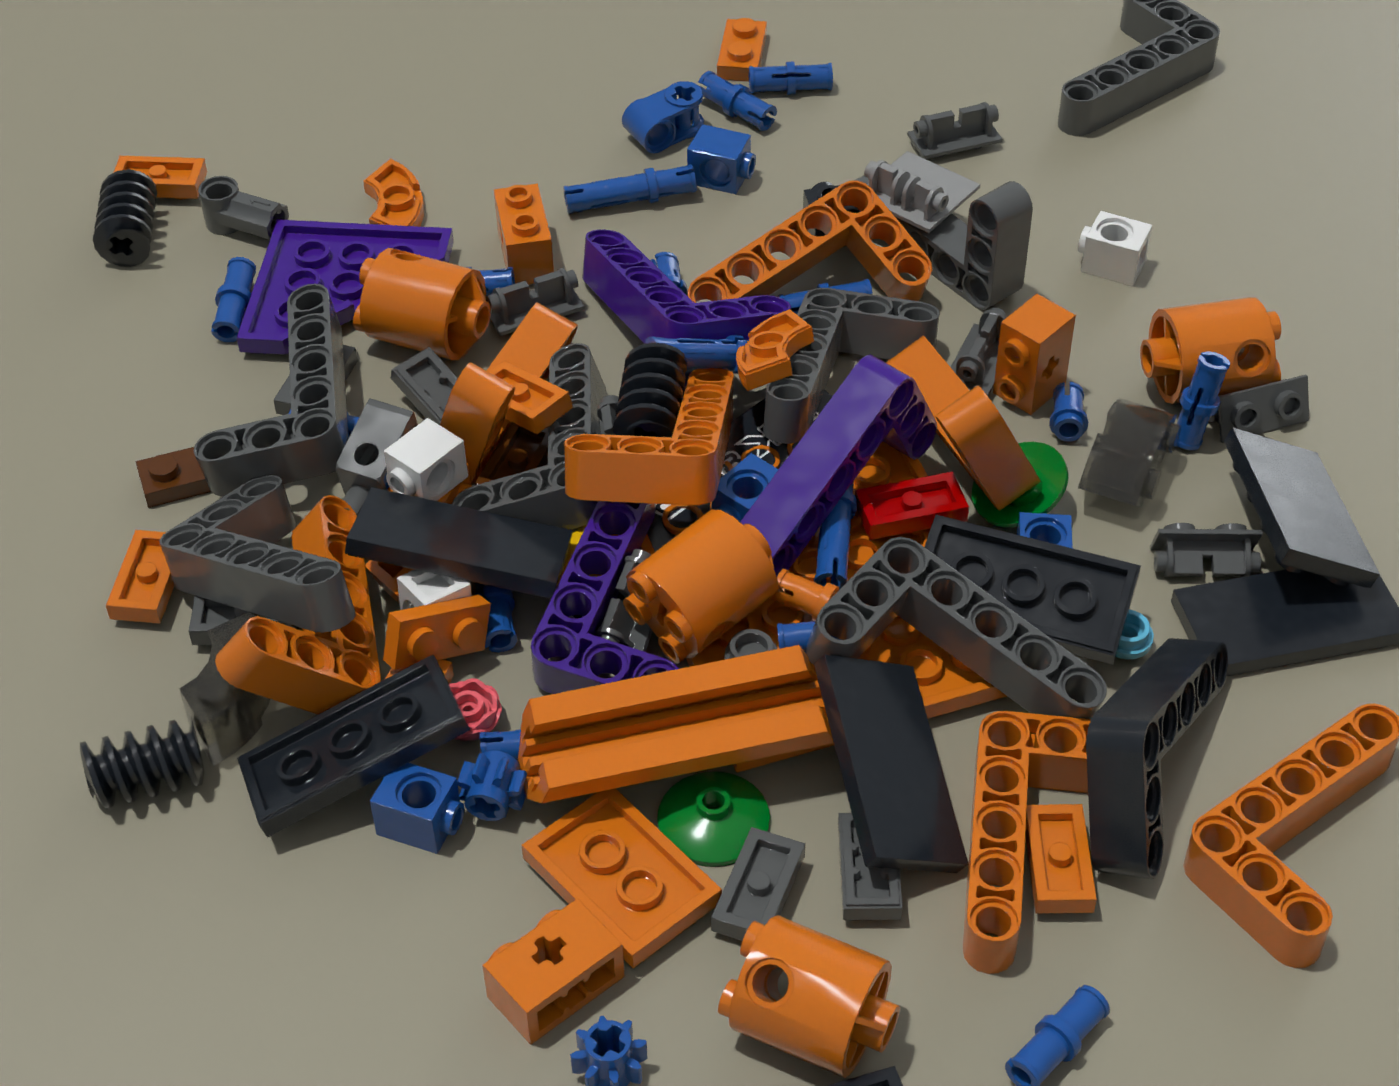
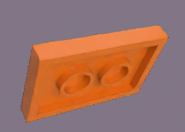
M616 788L597 792L521 845L523 859L568 904L578 898L623 944L624 960L632 968H635L714 909L722 894V889Z

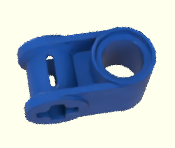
M680 81L648 97L637 99L625 109L622 115L623 127L649 153L662 152L669 146L687 138L695 137L701 125L704 124V119L699 114V105L703 100L702 89L693 82Z

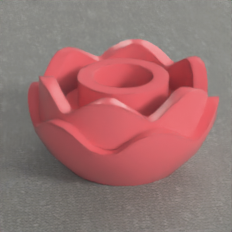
M475 678L449 684L470 728L469 731L454 739L474 741L480 739V732H492L502 714V706L496 690Z

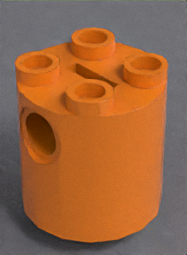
M387 248L376 259L367 258L363 262L359 273V280L363 285L360 304L354 313L353 325L356 330L365 332L368 337L417 351H423L430 347L439 357L460 360L485 333L490 320L491 308L490 304L486 302L485 279L480 271L394 248Z
M1254 297L1158 309L1151 319L1149 339H1145L1141 343L1140 359L1142 369L1146 377H1153L1157 390L1164 401L1171 404L1180 403L1183 390L1190 387L1198 364V357L1202 352H1216L1225 356L1230 361V367L1225 374L1218 396L1281 381V369L1276 359L1275 340H1278L1281 336L1280 318L1276 311L1267 312L1264 305Z
M711 509L628 573L626 578L630 595L623 600V604L630 617L639 625L647 623L656 636L659 637V646L671 661L679 664L686 657L693 659L777 592L778 580L774 571L770 545L762 533L750 524L742 525L735 517L726 512Z
M779 915L770 918L765 925L757 921L751 923L740 948V955L746 957L738 981L731 979L727 983L718 1005V1013L729 1018V1026L732 1030L843 1078H846L853 1072L866 1047L880 1053L885 1050L892 1037L900 1013L899 1005L885 1000L891 980L892 965L890 961ZM783 971L786 973L789 982L788 990L784 997L781 996L778 990V979Z

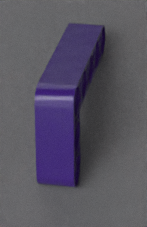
M598 229L588 232L585 236L582 274L584 282L644 344H646L645 340L648 337L719 340L726 339L730 335L743 336L744 340H749L748 333L761 322L791 309L788 301L769 295L694 303L623 234L613 230Z
M873 355L863 357L854 366L740 521L742 525L750 524L754 526L766 538L772 551L776 577L782 569H790L882 441L913 460L920 458L929 449L937 432V422L916 381Z
M598 501L532 638V671L534 681L540 689L556 694L679 669L673 662L665 658L598 637L595 634L597 627L602 624L611 598L617 599L619 595L615 588L624 568L623 561L626 556L632 555L634 549H640L655 517L656 504ZM592 574H600V575H602V576L593 577V576H589V575H592ZM572 615L584 616L582 618L577 619L569 618V616ZM552 657L564 658V660L557 662L549 661L548 659ZM610 673L615 675L611 678L598 677L599 674Z

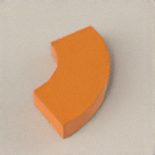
M390 158L363 180L365 193L375 199L378 204L376 211L369 218V223L420 227L424 217V203L420 184L411 171Z
M789 309L768 318L748 333L749 341L744 346H740L736 353L738 374L742 385L749 391L791 376L790 357L800 348L814 342L812 326Z

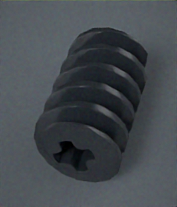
M130 169L116 171L108 175L101 185L93 243L98 254L109 263L121 267H133L142 264L149 256L157 189L153 180L140 171Z
M665 343L642 344L629 352L625 358L624 372L616 406V417L613 423L614 435L672 438L681 407L682 388L684 387L688 364L683 352Z
M192 717L188 733L183 732L176 720H170L167 738L163 739L153 725L147 726L145 743L139 744L130 730L125 731L123 747L118 750L110 738L104 736L101 741L100 754L94 755L85 741L80 742L81 759L92 798L96 795L106 809L114 806L116 790L118 789L128 803H132L137 800L139 784H142L151 798L159 795L160 782L163 778L173 792L181 789L183 773L188 775L195 786L203 784L204 764Z

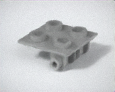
M906 151L891 165L884 160L870 161L864 171V176L869 179L867 185L873 189L896 218L928 233L980 189V184L909 151Z

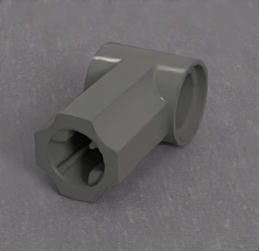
M214 176L203 181L198 188L206 228L213 234L229 235L240 230L271 239L277 219H289L287 205L240 192L238 183L231 177Z

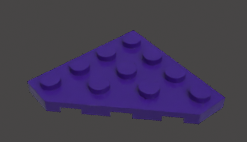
M277 219L237 335L239 352L263 354L289 353L288 297L293 291L307 284H320L327 288L340 325L353 320L356 308L360 304L363 285L359 280V273L365 259H376L382 251L387 248H394L449 263L454 243L452 228Z

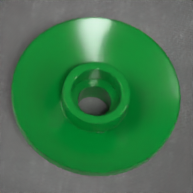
M1041 442L1018 443L1041 482L1001 511L995 508L974 481L971 495L973 505L979 515L988 523L999 527H1018L1020 512L1049 513L1063 497L1069 479L1067 464L1055 448Z
M702 772L680 780L667 791L658 809V829L696 865L721 867L735 864L751 827L768 832L770 825L769 807L763 794L746 779L726 772ZM708 807H719V809L713 810L708 809Z

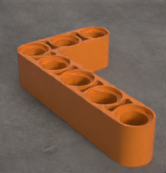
M848 181L697 277L690 284L687 296L694 303H697V301L702 299L717 301L770 295L846 245L888 297L919 301L923 297L929 281L932 263L926 253L871 187L861 181ZM844 206L857 207L861 212H849ZM818 229L824 232L825 235L817 237L811 235L807 230ZM881 239L889 246L879 247L871 240ZM782 252L789 256L790 259L778 260L771 253ZM899 274H912L916 277L917 281L904 280ZM747 276L754 282L751 284H741L734 277Z
M538 302L530 309L489 368L484 370L472 362L468 363L459 375L448 398L440 426L464 440L466 462L469 463L472 485L478 479L512 422L505 417L514 395L515 387L489 373V371L501 362L507 361L537 377L547 380L551 357L562 347L571 344L577 332L578 325Z
M925 336L920 337L886 362L916 381L937 422L936 433L998 511L1004 509L1041 482L1003 417L986 393L978 385L969 390Z
M709 368L695 369L690 373L672 438L605 434H580L567 438L564 441L565 494L574 499L587 501L671 505H702L713 501L716 498L730 436L731 422L733 421V372L728 369Z
M332 495L324 496L292 531V545L295 550L340 563L356 612L354 619L340 629L321 633L304 628L301 631L264 617L256 616L250 618L216 655L215 664L217 670L229 684L319 715L380 682L381 674L364 558L345 554L346 539L357 515L344 500Z
M1373 703L1357 707L1203 814L1193 824L1183 864L1185 874L1268 953L1286 966L1306 968L1315 964L1321 955L1333 915L1328 903L1278 859L1273 852L1381 776L1389 768L1399 741V716L1384 705Z
M996 711L987 715L981 722L975 759L963 935L964 958L971 967L979 972L995 974L1005 971L1012 965L1016 955L1022 915L1027 789L1031 787L1088 793L1086 738L1091 719ZM984 933H992L998 935L999 937H991L985 935Z

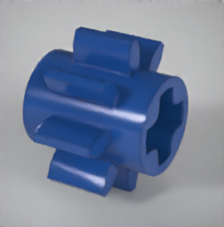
M491 750L479 753L475 764L468 761L463 763L457 780V785L461 787L459 798L465 801L464 805L467 811L479 819L497 821L506 818L509 807L515 810H521L526 797L524 782L527 772L520 770L519 762L505 752Z
M600 1016L598 1023L591 1026L588 1031L581 1029L576 1031L577 1048L579 1051L570 1054L572 1073H585V1086H628L630 1082L641 1084L642 1066L640 1062L648 1059L647 1042L643 1039L632 1041V1021L627 1020L621 1024Z

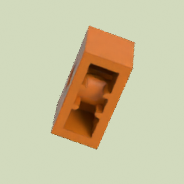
M538 183L494 189L497 230L506 268L513 267L515 284L526 281L528 285L535 284V277L554 272L552 239Z
M1035 294L1001 322L993 393L1032 415L1053 397V390L1057 385L1065 382L1066 386L1076 315L1043 296Z
M578 898L561 910L557 909L547 913L533 930L514 943L510 942L500 946L490 956L489 960L482 965L487 998L530 1045L625 977L623 944Z

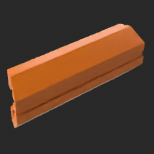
M795 645L531 698L522 714L518 761L520 770L527 772L524 782L526 799L542 804L824 746L834 742L816 671L801 646Z

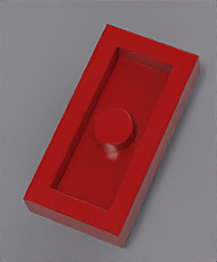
M953 471L855 490L857 511L869 540L929 529L932 526L935 515L964 522L968 521L969 505Z

